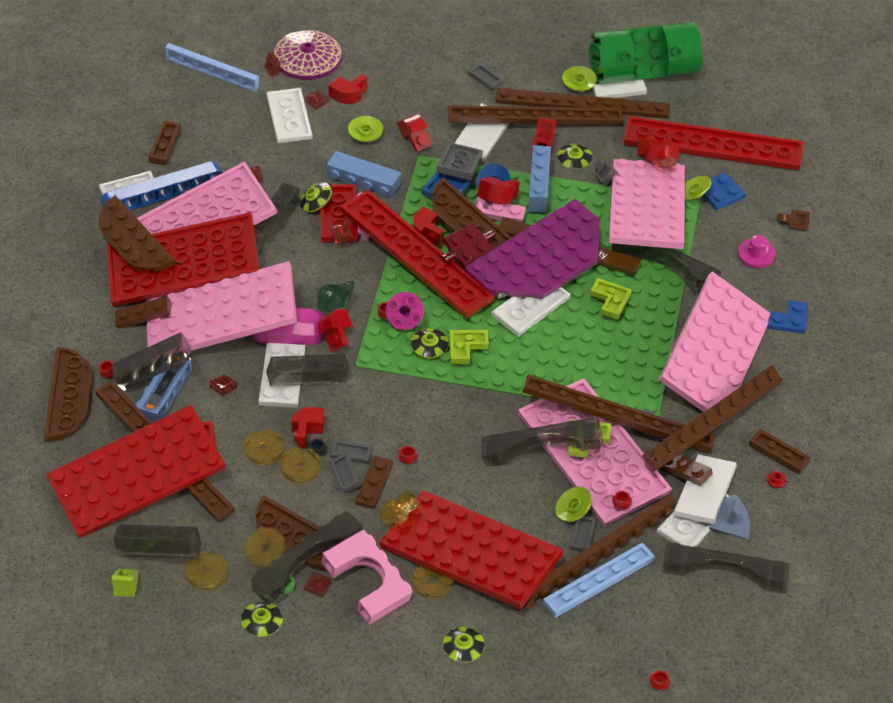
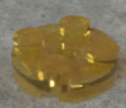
M263 429V432L258 433L254 431L245 439V455L253 463L270 466L278 461L284 453L282 437L276 431L270 429ZM265 445H268V448H267V449H261V447H260V446H263V447H264Z
M295 447L286 451L282 456L281 473L294 484L309 482L316 478L320 472V458L312 449L300 450V447ZM297 463L305 464L303 467H297Z
M411 492L398 494L399 499L394 501L392 498L382 506L379 511L381 516L379 517L385 525L405 522L408 518L407 515L419 506L418 501Z
M260 527L249 537L245 553L254 566L260 569L275 568L284 561L287 555L286 540L279 531L273 528ZM270 544L269 547L271 550L269 552L265 551L264 553H262V547L264 545Z
M210 551L199 552L189 559L188 565H186L187 580L198 590L214 589L226 581L227 563L219 554L216 556L211 554ZM204 568L211 570L209 573H203Z
M424 566L418 567L413 572L414 590L424 598H444L453 588V579ZM430 578H437V584L429 583Z

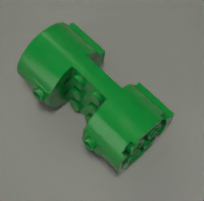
M694 21L592 32L590 35L591 39L593 38V42L589 43L588 48L589 63L591 69L597 74L596 84L699 73L702 67L701 37L698 26Z

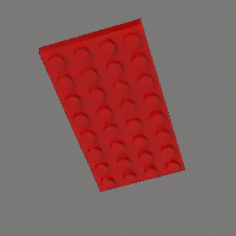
M251 212L153 233L152 235L176 262L173 266L154 272L153 269L139 271L130 267L109 243L107 244L110 294L113 307L161 297L170 293L183 292L188 288L195 289L207 283L213 284L225 278L231 279L244 273L249 274L259 270L254 221Z
M191 404L47 473L46 476L78 538H82L225 469L226 464Z
M425 490L420 493L379 542L380 547L519 609H522L563 556V549Z

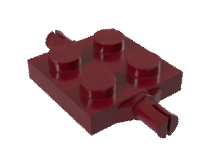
M474 223L444 237L442 242L446 245L449 252L442 255L441 260L446 263L454 259L465 269L467 265L493 250L488 240L496 236L495 232L493 233V230H490L483 234Z

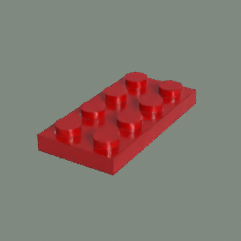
M356 184L329 185L332 189L331 197L327 204L320 209L321 242L358 241V226L341 212V206L356 197Z

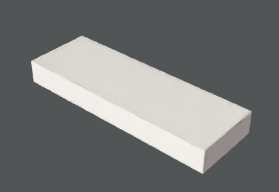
M643 79L596 84L592 87L593 93L597 97L620 98L647 94Z
M151 171L100 184L99 189L103 195L106 192L150 180L154 177Z

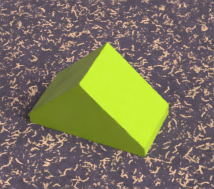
M118 569L112 575L114 596L135 597L139 570Z

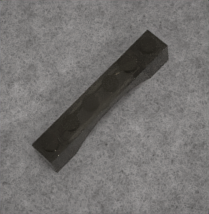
M283 182L270 199L278 213L254 225L258 257L273 228L284 217L291 215L300 203V189L298 187Z
M612 243L611 250L657 262L676 271L688 282L691 289L699 293L711 272H714L719 277L721 276L720 270L673 248Z
M589 417L501 434H492L482 437L481 456L486 466H498L507 464L514 457L527 450L543 445H569L582 451L602 448V427L597 417Z
M347 510L335 516L331 522L321 526L314 534L304 538L294 548L287 550L279 559L273 560L262 571L256 572L251 578L252 590L267 605H270L285 594L290 577L301 564L362 531L363 525Z
M667 542L662 573L684 576L700 570H726L749 578L764 591L785 594L790 563Z

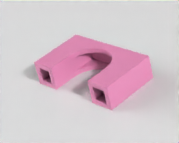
M365 530L358 532L323 553L321 563L332 578L354 566L360 565L368 566L380 575L383 583L382 586L359 600L357 611L369 625L410 601L412 594L410 585L402 580L398 569L389 563L385 552L379 550L374 538L368 535Z

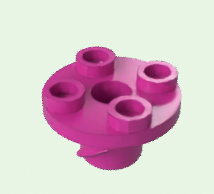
M754 235L751 239L745 240L740 244L738 257L746 267L763 268L772 264L775 258V250L768 243L767 238L762 235Z
M399 292L393 295L386 306V316L396 329H412L421 322L424 315L422 301L418 296L410 292Z

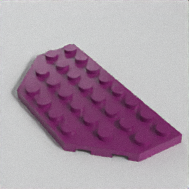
M575 198L467 265L465 271L493 295L506 293L508 296L513 297L528 295L535 296V299H543L598 263L600 219Z

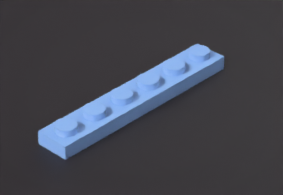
M170 43L165 47L166 59L254 92L259 89V76Z
M641 543L544 598L543 604L556 618L654 562L655 556Z

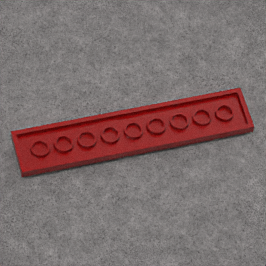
M634 116L628 117L623 145L638 147L639 138L643 137L654 141L668 140L680 144L679 153L800 170L803 141Z
M366 190L341 206V212L466 319L494 301L495 296L452 259L444 263L441 260V256L445 254L371 191Z

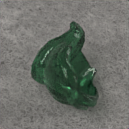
M350 280L341 284H326L317 293L318 309L324 314H329L336 309H346L348 300L352 296L354 282Z

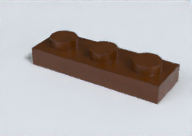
M163 121L148 156L149 162L167 164L180 133L181 123Z
M168 296L116 310L115 326L117 328H126L170 315L171 300Z
M759 429L749 441V446L797 474H800L810 462L809 456L762 429Z
M677 455L659 468L699 486L713 474L711 467L681 455Z
M377 456L373 457L355 500V505L375 509L393 466V460Z

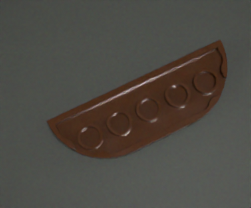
M444 177L436 184L432 192V210L438 214V220L452 233L471 223H474L483 234L493 230L496 236L488 240L493 249L512 238Z
M116 195L106 202L99 216L100 231L104 239L130 267L139 271L153 269L155 272L176 264L174 258Z
M56 348L44 433L45 442L61 440L72 435L81 428L88 416L92 388L91 367L87 359L85 360L77 351L69 348Z
M265 495L258 503L256 509L257 528L261 536L269 544L311 568L327 571L321 563L323 553L340 544L343 540Z

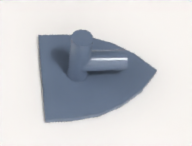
M734 494L723 500L714 524H710L709 528L748 539L750 532L749 515L743 502Z

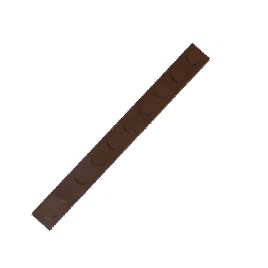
M497 88L495 103L531 107L621 108L622 115L669 119L670 103L508 88Z
M448 105L447 110L449 123L538 124V118L541 117L557 120L556 124L623 125L621 108Z
M773 365L769 366L643 454V459L652 472L656 471L782 382V378Z
M527 374L522 393L664 439L685 426ZM708 433L690 447L710 453L713 448L714 434Z
M112 380L95 390L96 396L131 432H135L152 423ZM206 478L186 487L187 491L218 523L235 512L230 502Z
M669 494L550 572L522 609L515 608L519 612L525 608L530 609L537 600L548 597L555 588H562L570 578H577L584 569L595 566L599 559L610 556L617 547H624L634 536L639 537L649 526L654 527L664 516L669 517L674 512L676 499Z

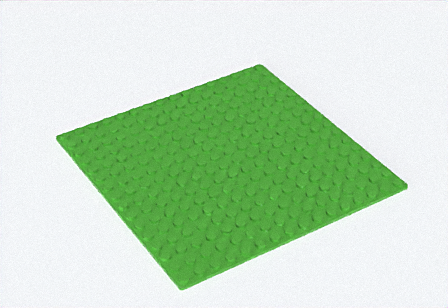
M419 156L400 215L412 227L414 215L423 206L432 210V199L422 195V188L435 175L440 161L439 158ZM483 165L477 166L470 180L471 187L464 194L474 205L478 197L476 178L480 170L485 167ZM508 170L510 180L520 182L517 199L511 200L510 204L526 207L523 223L533 225L576 198L600 219V247L641 259V265L635 276L597 264L562 286L563 289L571 294L570 299L559 305L557 309L550 312L545 318L534 324L519 337L491 316L493 310L512 296L498 299L494 295L493 302L466 319L390 253L388 254L356 359V367L532 398L538 397L522 393L527 374L563 386H568L584 378L598 397L634 409L654 411V415L658 416L660 415L665 384L660 382L659 378L672 353V344L677 327L700 202L693 199L685 200L684 249L609 243L612 186L549 176L546 213L528 212L531 173ZM491 219L499 226L501 221ZM438 220V227L445 230L444 237L452 234V232L448 230ZM445 244L441 247L436 246L444 254L449 252ZM452 259L456 264H458V265L462 268V266L459 264V262H457L456 260ZM597 278L632 289V295L618 320L602 315L601 308L605 300L590 295V290ZM399 292H410L418 296L422 301L424 315L416 327L408 330L396 329L388 319L380 318L377 315L379 305L383 302H388L393 295ZM432 328L440 330L449 340L448 350L438 358L427 359L420 357L411 348L412 336L422 329ZM450 330H488L489 348L470 349V364H451Z

